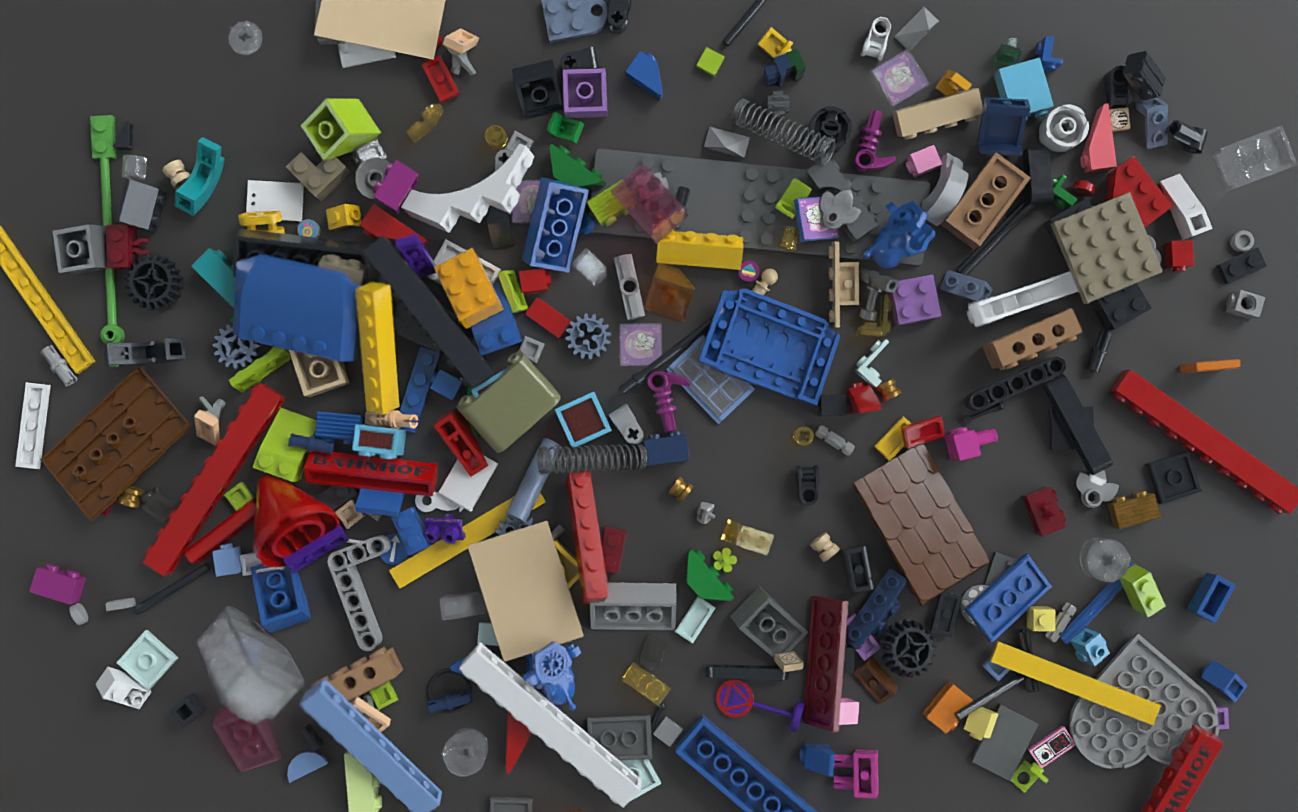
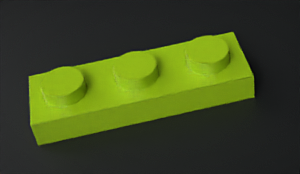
M273 347L267 354L254 360L250 366L237 372L229 382L235 389L242 393L291 360L289 350Z

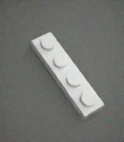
M26 382L15 467L40 469L51 385Z

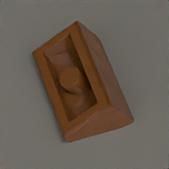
M872 656L854 669L853 674L879 704L896 694L898 685Z

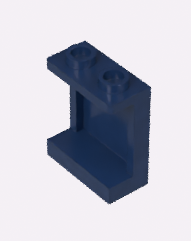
M984 98L977 140V148L980 154L993 156L995 153L1006 157L1022 155L1021 143L1026 117L1030 115L1031 110L1028 99Z

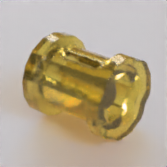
M783 226L784 234L781 243L778 244V248L796 252L797 248L795 245L799 235L798 229L791 226Z
M798 427L793 432V440L797 445L805 446L813 441L814 434L808 427ZM800 431L802 433L807 432L806 441L798 439Z

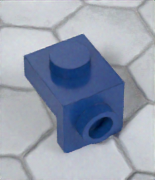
M1045 36L1037 43L1035 55H1038L1037 58H1040L1043 70L1055 71V69H1058L1063 64L1062 59L1051 58L1054 37Z

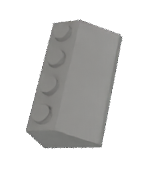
M607 583L608 598L604 602L590 603L591 629L675 630L676 584Z

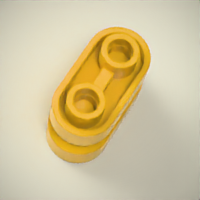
M280 210L246 212L238 215L240 225L247 226L248 230L285 234L284 227L277 226V222L282 221ZM268 224V227L256 228V225Z

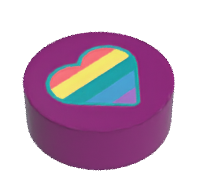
M745 261L741 264V270H738V275L744 282H753L759 275V267L753 261Z

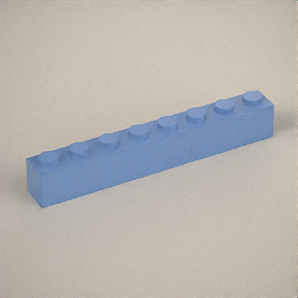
M325 678L305 692L300 704L303 710L317 720L319 725L326 729L338 743H341L351 756L356 757L367 771L375 775L382 785H385L397 799H400L408 807L410 812H430L439 806L442 791Z

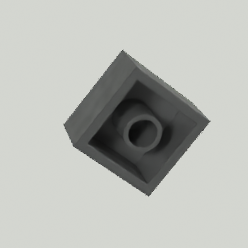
M88 224L53 231L58 273L79 274L109 269L107 268L106 226Z

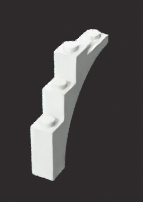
M519 144L510 158L483 181L469 188L445 194H428L411 190L401 208L411 217L450 233L460 215L480 223L490 205L511 213L520 197L516 188L520 185L525 172L531 166L534 155L527 146Z
M1067 272L968 306L967 315L970 323H974L976 327L1078 292L1071 272Z

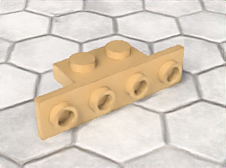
M832 241V246H829L828 249L829 259H832V267H829V280H832V289H829V301H832L833 309L829 310V322H833L834 327H840V305H859V262H839V242Z

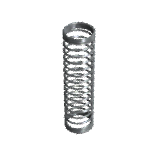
M741 99L736 104L731 115L732 124L745 128L747 131L750 130L751 133H756L758 136L762 135L764 139L768 138L769 141H774L775 144L779 143L780 146H785L786 149H791L792 152L797 151L799 155L803 154L805 158L815 159V162L818 164H827L833 155L836 145L834 139L827 138L826 136L821 138L820 133L815 135L814 130L809 132L808 128L803 130L802 125L797 127V123L791 124L790 119L785 122V117L779 118V114L774 116L773 112L768 113L767 109L762 111L761 106L756 108V104L751 105L750 101L746 99ZM755 106L753 115L746 124L747 115L750 109ZM760 108V114L758 116V119L756 120L755 124L751 127L753 117L756 111ZM766 111L764 121L757 129L760 117ZM772 114L770 123L763 132L765 122L768 116ZM778 116L776 125L769 134L771 124L775 117ZM783 119V125L775 137L776 129ZM789 122V127L785 135L781 139L783 129L785 125ZM795 124L793 134L787 141L788 134L792 126ZM801 127L800 134L795 143L793 144L795 134L797 130ZM805 130H807L805 139L803 140L802 144L799 146L800 139H801L803 133L805 132ZM813 132L812 139L807 148L805 149L806 142L810 134ZM819 135L818 141H817V143H816L814 149L811 151L813 142H814V140L816 139V137ZM779 136V142H776L775 139ZM785 138V144L782 145L781 141ZM825 138V140H824L823 144L821 145V147H820V149H819V151H818V154H817V150H818V148H819V145H820L821 141ZM791 141V147H787V144ZM796 143H797V148H796V150H793L792 147H794V146L796 145ZM803 146L802 153H800L798 150ZM808 148H809L808 155L806 156L804 153H805V152L808 150ZM815 151L814 158H811L810 155Z
M618 444L616 446L610 445L609 447L607 445H603V447L591 445L590 447L584 446L583 448L581 446L576 448L574 446L570 448L564 446L563 449L560 446L556 449L554 447H550V449L540 447L537 453V467L541 475H550L552 469H554L555 474H558L559 456L557 449L559 448L561 449L560 470L562 474L565 473L566 467L568 473L571 474L573 469L575 473H578L579 467L582 473L585 472L586 468L589 473H591L592 468L597 473L599 467L601 472H604L605 469L610 472L612 467L615 472L618 469L624 471L625 467L627 471H630L631 468L634 471H643L647 464V452L643 444H636L635 446L633 444L628 446L626 444L622 446ZM618 446L620 447L619 455L616 447ZM623 446L627 447L625 453L623 450ZM591 447L594 448L593 457L590 451ZM597 447H600V448H601L599 455H598ZM604 447H607L606 456L603 450ZM610 447H614L612 454ZM565 448L568 449L567 457H565L564 453ZM571 448H574L575 450L573 454V459L570 451ZM578 448H581L580 457L577 452ZM584 448H587V449H588L586 456H585V452H584V450H583ZM551 449H554V451H555V452H554V456H553V461H552V455H551V452H550ZM639 449H640V453H641V464H640V465H639V458H638V451H639ZM621 450L624 459L623 469H621L620 465ZM608 451L611 460L610 470L608 469L607 464ZM627 451H629V455H630V468H629V469H628V467H627V461H626V460H627ZM595 452L597 455V470L594 464ZM602 452H603V457H604V469H603V470H602V467H601V454H602ZM614 452H616V455H617V469H616V470H615V467H614ZM582 453L584 456V470H582L581 465ZM562 454L564 458V471L562 470ZM569 454H570V460H571V469H570V471H569V467H568V457H569ZM575 454L577 455V471L575 469ZM588 454H590L591 459L590 471L588 468ZM555 456L557 457V472L555 469Z

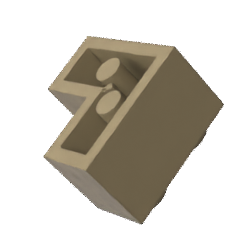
M302 152L286 166L321 201L351 173L337 157L322 160L316 166Z

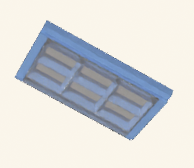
M702 335L666 370L670 373L679 374L691 382L690 386H681L719 424L755 389L746 381L697 362L705 341V336Z

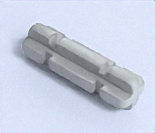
M820 425L815 432L817 437L820 439L824 438L826 443L838 450L842 449L841 452L848 456L855 448L849 441L846 443L844 438L833 431L829 432L828 428Z
M1066 602L1062 607V613L1059 612L1055 618V631H1047L1045 637L1052 642L1058 640L1060 637L1058 634L1063 632L1071 619L1069 618L1070 615L1073 616L1076 611V607Z

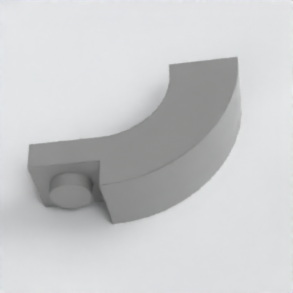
M949 153L941 157V173L936 187L922 201V209L928 215L926 220L936 226L941 224L954 210L962 197L968 180V173L963 170V162Z

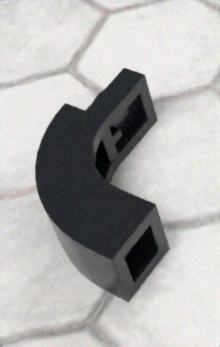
M184 338L103 344L105 365H147L186 359Z

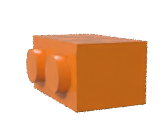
M948 680L922 714L947 734L949 730H954L958 724L954 712L968 705L973 700Z

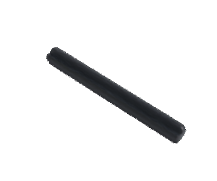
M1026 197L984 240L981 246L957 268V273L968 276L1035 205H1029Z

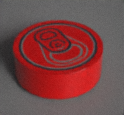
M1083 180L1075 181L1072 188L1075 194L1085 197L1093 196L1095 186L1092 183Z

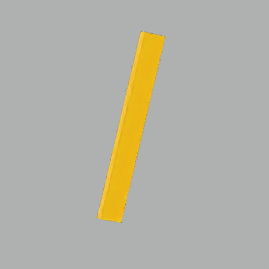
M0 226V266L75 374H80L96 361L4 229Z
M541 492L533 509L546 502ZM514 497L463 526V532L466 535L464 540H456L454 544H448L444 539H441L389 570L398 587H404L468 549L469 545L478 543L495 533L496 528H501L499 521L506 522V513Z
M999 641L996 642L989 660L1151 725H1154L1161 707L1158 703Z

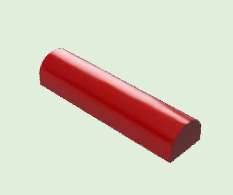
M251 499L186 549L184 552L189 562L201 563L213 554L212 551L218 550L219 545L226 544L255 521L256 499Z

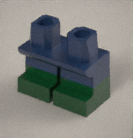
M797 48L775 57L772 65L764 67L765 73H763V77L767 87L778 83L779 87H781L784 79L793 76L795 81L803 78L806 67L799 49Z

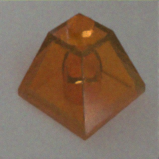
M659 263L644 309L684 322L695 287L679 268Z

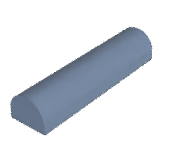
M547 438L542 439L506 513L507 516L526 524L549 474L541 475L538 471V450L540 447H547L548 449L554 447L556 449L560 446L558 443ZM551 449L550 452H551L552 461H553V456H554V452H555V451H554V449Z

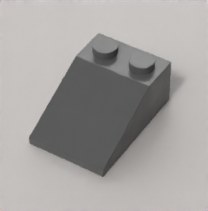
M760 586L730 616L742 632L773 658H775V654L790 652L808 633L799 622Z

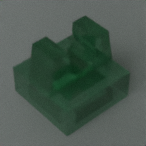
M1009 37L1007 43L1001 44L995 54L994 61L1015 65L1022 54V49L1016 47L1018 39Z

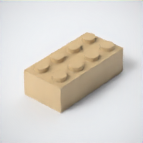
M289 350L304 396L312 397L351 384L343 361Z

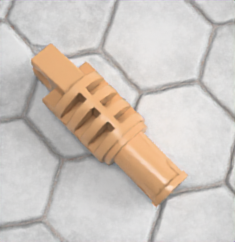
M391 410L385 415L368 411L365 414V424L374 427L399 429L401 427L416 428L418 423L411 422V420L418 421V417L415 414H402L397 410Z

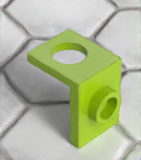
M794 178L775 208L793 219L796 215L793 200L807 198L812 188Z
M1024 759L1016 768L1010 781L1025 793L1038 777L1045 783H1047L1048 779L1042 775L1044 770L1035 762L1031 765ZM1027 772L1029 774L1027 783L1021 784L1018 782L1017 777L1019 773Z

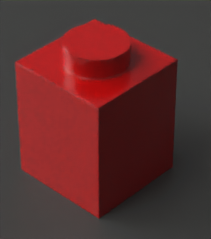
M1193 240L1170 241L1164 244L1165 269H1173V272H1185L1186 268L1194 266Z
M545 268L519 271L521 289L524 295L549 291L548 286L552 285L551 275L546 273Z

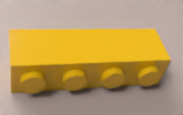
M671 229L659 230L656 263L741 270L743 237H738L737 235H717L715 233L702 234L693 231L678 232Z

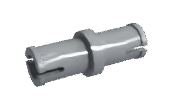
M53 345L42 349L40 353L50 364L52 372L57 373L65 386L74 384L77 381V377L67 366L68 362L60 357Z

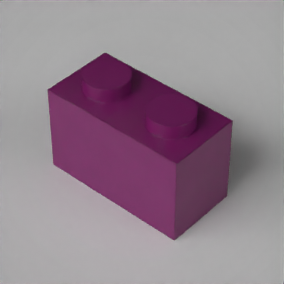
M46 564V566L36 568L30 593L69 605L79 602L86 581L85 577L79 576V572L59 570L60 567L54 564Z

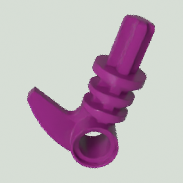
M878 110L870 111L867 125L861 128L860 131L864 136L860 137V142H862V144H858L860 152H858L853 160L854 169L860 173L879 170L896 161L895 156L877 158L875 155L877 148L874 145H878L876 138H880L882 132L878 130L882 112ZM859 157L867 158L869 164L867 166L861 165Z
M657 371L648 377V385L656 393L653 397L657 398V402L654 403L659 406V409H656L655 412L656 414H661L664 431L672 432L677 428L672 411L676 410V406L671 405L670 401H673V398H669L671 393L670 387L672 384L690 386L691 382L676 373ZM656 375L662 376L664 380L661 387L657 386L654 382Z

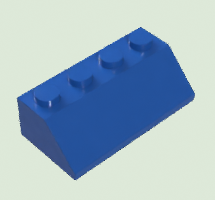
M541 177L522 256L524 262L530 266L569 272L589 192L588 189Z

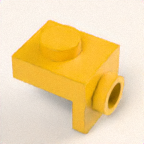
M769 27L757 43L773 59L792 51L790 47L793 42L787 41L772 27Z
M342 204L326 209L329 230L336 231L349 226H360L361 214L358 205Z

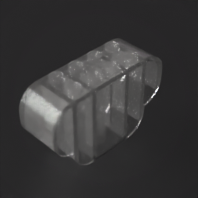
M227 606L197 639V645L221 699L231 710L250 721L259 723L264 717L274 719L292 696L304 685V680L288 650L274 637L265 633L263 628L254 619L234 607Z

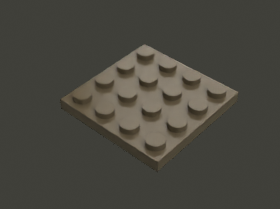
M1130 192L1051 224L1084 304L1163 272Z

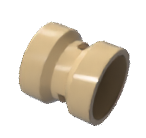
M181 160L172 161L162 169L165 176L171 179L170 183L174 189L180 188L190 176V173L184 170L185 166Z
M826 532L818 536L810 544L813 550L818 551L819 557L823 562L835 555L840 549L835 543L830 541V536Z

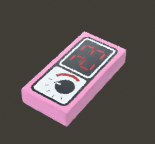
M1060 726L1027 750L1038 766L1043 768L1074 747L1075 743L1065 727Z

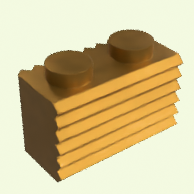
M1142 490L1134 492V496L1126 498V496L1113 498V502L1107 504L1113 527L1115 529H1123L1160 519L1161 515L1155 494Z

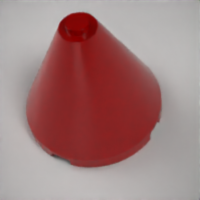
M265 474L258 481L254 552L263 565L268 567H285L287 565L283 560L284 558L339 527V519L332 508L282 478L272 474Z

